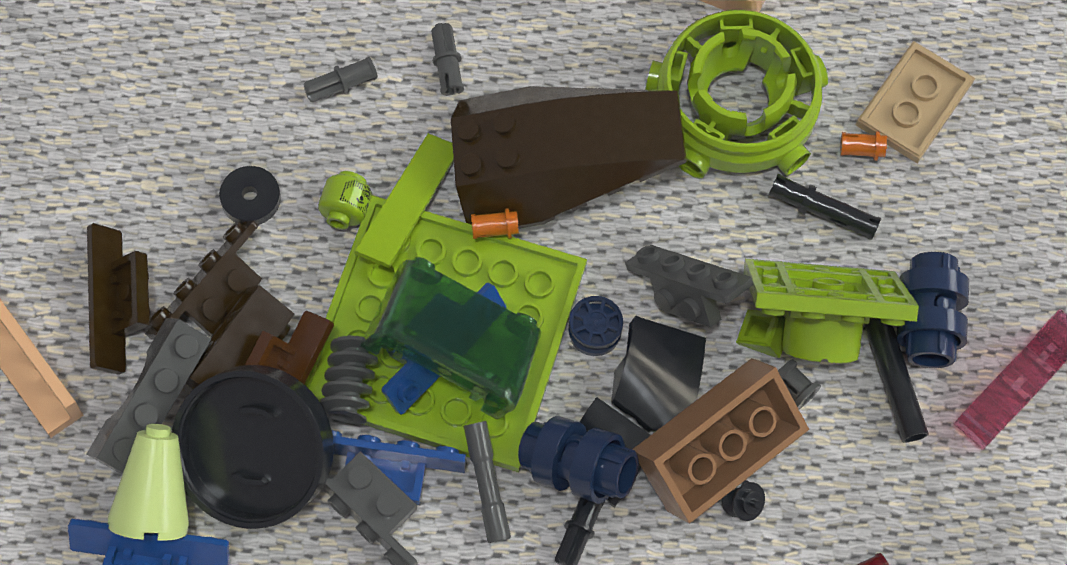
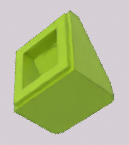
M748 309L736 343L766 355L780 358L783 351L782 341L785 317L783 315H767L760 310Z

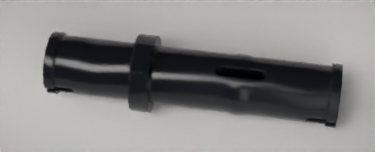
M777 174L769 196L799 207L798 211L803 214L808 211L866 236L870 240L873 239L881 221L880 217L873 216L847 203L816 191L817 187L811 184L809 187H806L781 176V174Z

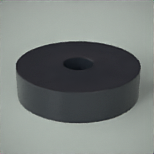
M244 166L229 173L223 180L219 192L224 213L233 222L239 221L241 224L252 220L258 225L265 223L275 215L281 201L280 189L275 177L266 169L257 166ZM248 192L257 194L252 200L244 198V195Z

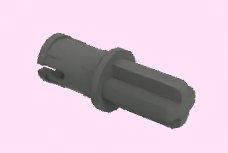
M438 23L432 28L431 33L435 51L432 61L438 69L441 86L440 92L445 96L455 95L454 88H456L457 93L460 94L464 91L459 62H461L462 58L460 53L456 51L453 28L449 23Z
M366 57V59L343 68L335 66L334 71L306 81L303 85L307 98L310 102H315L341 91L346 94L349 88L372 79L375 80L378 75L373 61L370 57Z

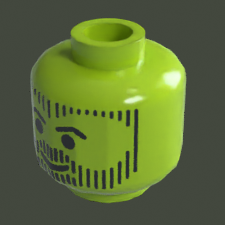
M341 171L339 174L332 175L326 180L318 209L321 215L327 219V224L333 228L345 230L348 227L361 224V221L364 220L372 197V191L367 185L366 179L361 175L351 171Z

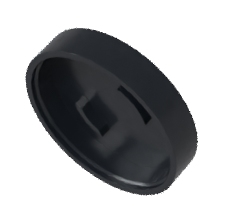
M263 365L237 366L207 379L193 389L185 398L176 414L172 427V433L178 435L185 492L205 513L218 521L234 527L259 529L285 522L314 500L324 487L331 471L334 443L332 429L324 408L312 391L292 375L273 367Z

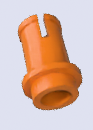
M875 131V135L842 132L840 156H870L875 161H878V157L886 156L887 135H880L879 131Z
M505 208L503 213L471 215L473 239L507 235V238L511 239V235L519 234L517 211L509 212V208Z

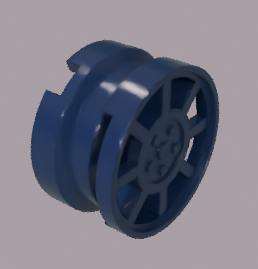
M590 296L580 300L573 307L569 318L568 332L573 346L581 353L589 356H602L611 352L618 345L623 328L621 310L613 301L602 296ZM590 302H601V304H598V303L589 304V303H590Z

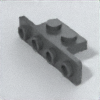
M654 245L641 248L635 256L625 262L628 271L650 278L655 292L654 299L660 310L710 328L722 320L716 301L725 304L730 303L753 286L750 276Z
M360 451L332 479L328 476L322 488L331 496L327 500L328 503L342 517L350 514L359 523L355 528L366 541L373 544L377 540L387 550L384 556L391 565H418L417 560L391 536L417 510V504Z

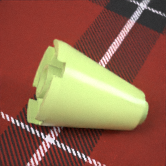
M162 424L146 425V430L137 432L108 514V529L111 532L120 536L144 540V533H158L157 541L175 540L187 535L189 519L178 435L171 432V427Z

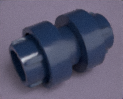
M944 252L919 253L910 260V270L905 271L900 276L901 281L919 305L917 322L905 321V325L897 326L896 339L900 345L906 347L909 363L924 368H944L956 361L957 350L967 344L968 318L959 310L967 307L969 303V278L960 272L958 259L955 256Z
M554 416L544 423L532 422L521 438L518 458L522 468L531 471L532 478L537 484L558 491H563L570 486L574 496L597 504L603 503L609 497L624 498L632 489L638 473V455L635 450L625 447L621 435L600 428H592L586 432V428L581 422L562 416Z

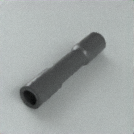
M487 421L465 425L463 427L470 460L474 465L487 541L492 543L510 539L511 535L505 506L500 497L493 464V450Z

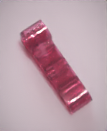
M1060 308L1044 324L1033 340L953 424L981 450L987 448L1066 364L1067 313Z

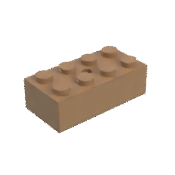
M751 358L632 450H635L638 455L641 468L667 512L690 524L810 429L777 368Z

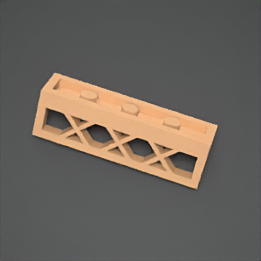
M0 299V369L50 438H52L84 415L76 401Z

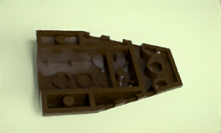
M528 86L459 100L451 116L455 185L465 221L471 225L472 214L503 213L505 208H509V212L517 211L519 229L543 225L555 220L556 215L572 209V211H576L587 206V202L604 194L610 196L622 191L623 186L636 180L640 182L687 162L678 91Z

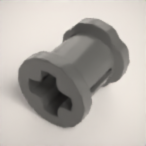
M794 359L789 360L778 370L798 409L806 405L821 388L818 382L812 383L797 368V362Z

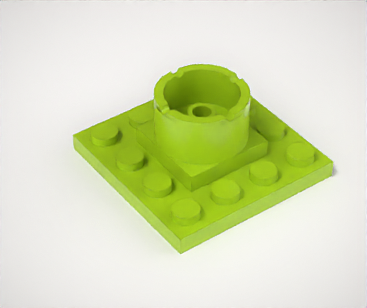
M745 258L744 275L752 278L753 286L749 288L755 308H761V312L767 315H785L782 349L786 354L793 357L821 362L822 359H827L828 363L853 362L858 360L860 354L863 324H869L870 318H881V323L892 326H903L905 321L917 322L919 305L895 271Z

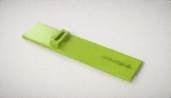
M429 133L426 135L355 249V255L387 268L391 267L454 162L452 142Z

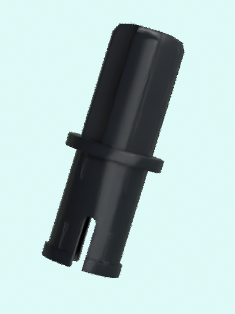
M579 498L571 520H567L564 524L566 532L555 556V562L558 565H578L588 539H592L595 535L592 529L605 501L597 504Z

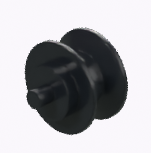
M747 480L743 481L722 498L724 511L729 516L738 517L743 521H751L757 518L765 505L763 488L759 484Z

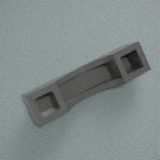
M166 318L146 352L147 357L144 368L133 390L121 407L105 421L86 455L123 474L137 432L146 430V425L163 423L211 338L179 319Z

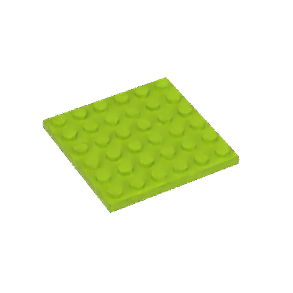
M372 195L365 218L361 221L326 315V319L332 321L334 327L304 385L320 401L324 398L321 391L322 386L327 383L324 374L328 368H331L328 365L327 359L333 353L330 348L333 339L341 336H360L370 339L380 345V349L368 352L378 358V364L366 365V368L375 372L376 375L372 380H363V383L371 386L373 391L371 394L360 395V398L370 403L368 409L357 410V413L367 418V423L362 425L433 447H453L459 450V454H466V457L470 458L463 426L487 421L493 450V464L519 473L521 468L518 458L520 441L527 427L537 419L587 265V259L515 237L508 239L507 235L473 239L471 224L424 211L391 267L387 268L355 255V249L387 200ZM486 283L494 285L506 305V310L404 414L397 413L383 394L382 387L404 365L392 358L384 346L437 294L463 307Z

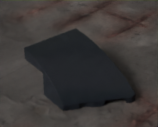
M634 316L629 323L626 356L614 371L611 403L625 414L633 416L637 423L648 432L652 429L655 431L660 429L697 400L706 338Z

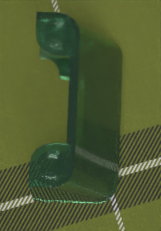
M415 257L414 260L403 261L399 265L360 347L375 355L379 354L381 348L388 351L395 350L393 358L401 360L403 357H406L471 392L470 399L477 401L482 398L484 403L480 411L495 419H499L513 411L522 395L542 333L537 327V321L524 313L515 314L436 271L435 265L424 258Z

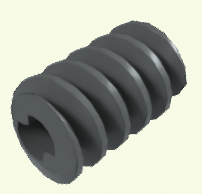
M341 336L333 339L330 344L333 353L329 355L327 362L331 368L325 371L324 377L327 383L322 386L321 391L324 398L319 402L324 408L326 415L333 420L348 424L367 423V418L357 413V410L368 409L370 403L360 398V395L371 394L373 388L363 383V380H372L376 375L375 372L367 369L366 365L378 364V358L368 352L380 349V345L360 336Z

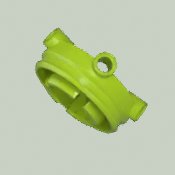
M726 10L713 13L695 21L680 33L667 52L663 63L652 61L645 90L678 91L679 93L688 53L693 57L687 84L692 105L700 117L699 119L696 118L693 123L681 109L687 158L686 163L678 166L682 171L694 178L701 179L710 167L726 172L749 173L777 166L788 176L799 169L810 157L811 153L804 144L810 137L816 124L822 104V87L828 85V74L824 62L818 55L814 54L806 40L783 21L764 13L749 10ZM715 35L708 39L703 46L698 42L703 38ZM749 62H752L767 71L762 84L767 90L769 101L768 107L763 109L762 116L753 122L747 123L745 112H731L719 106L708 93V88L711 82L721 74L729 71L743 72ZM811 91L810 106L801 101L793 100L794 96ZM786 113L793 115L770 132L767 141L758 143H736L729 141L732 136L743 137L763 133L776 125Z

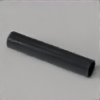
M870 318L869 324L864 325L902 442L909 443L927 437L929 433L899 342L896 339L894 327L881 323V318Z

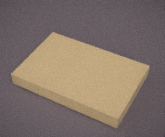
M913 41L860 115L855 125L870 135H875V131H879L880 135H887L888 146L918 164L972 86L975 78Z

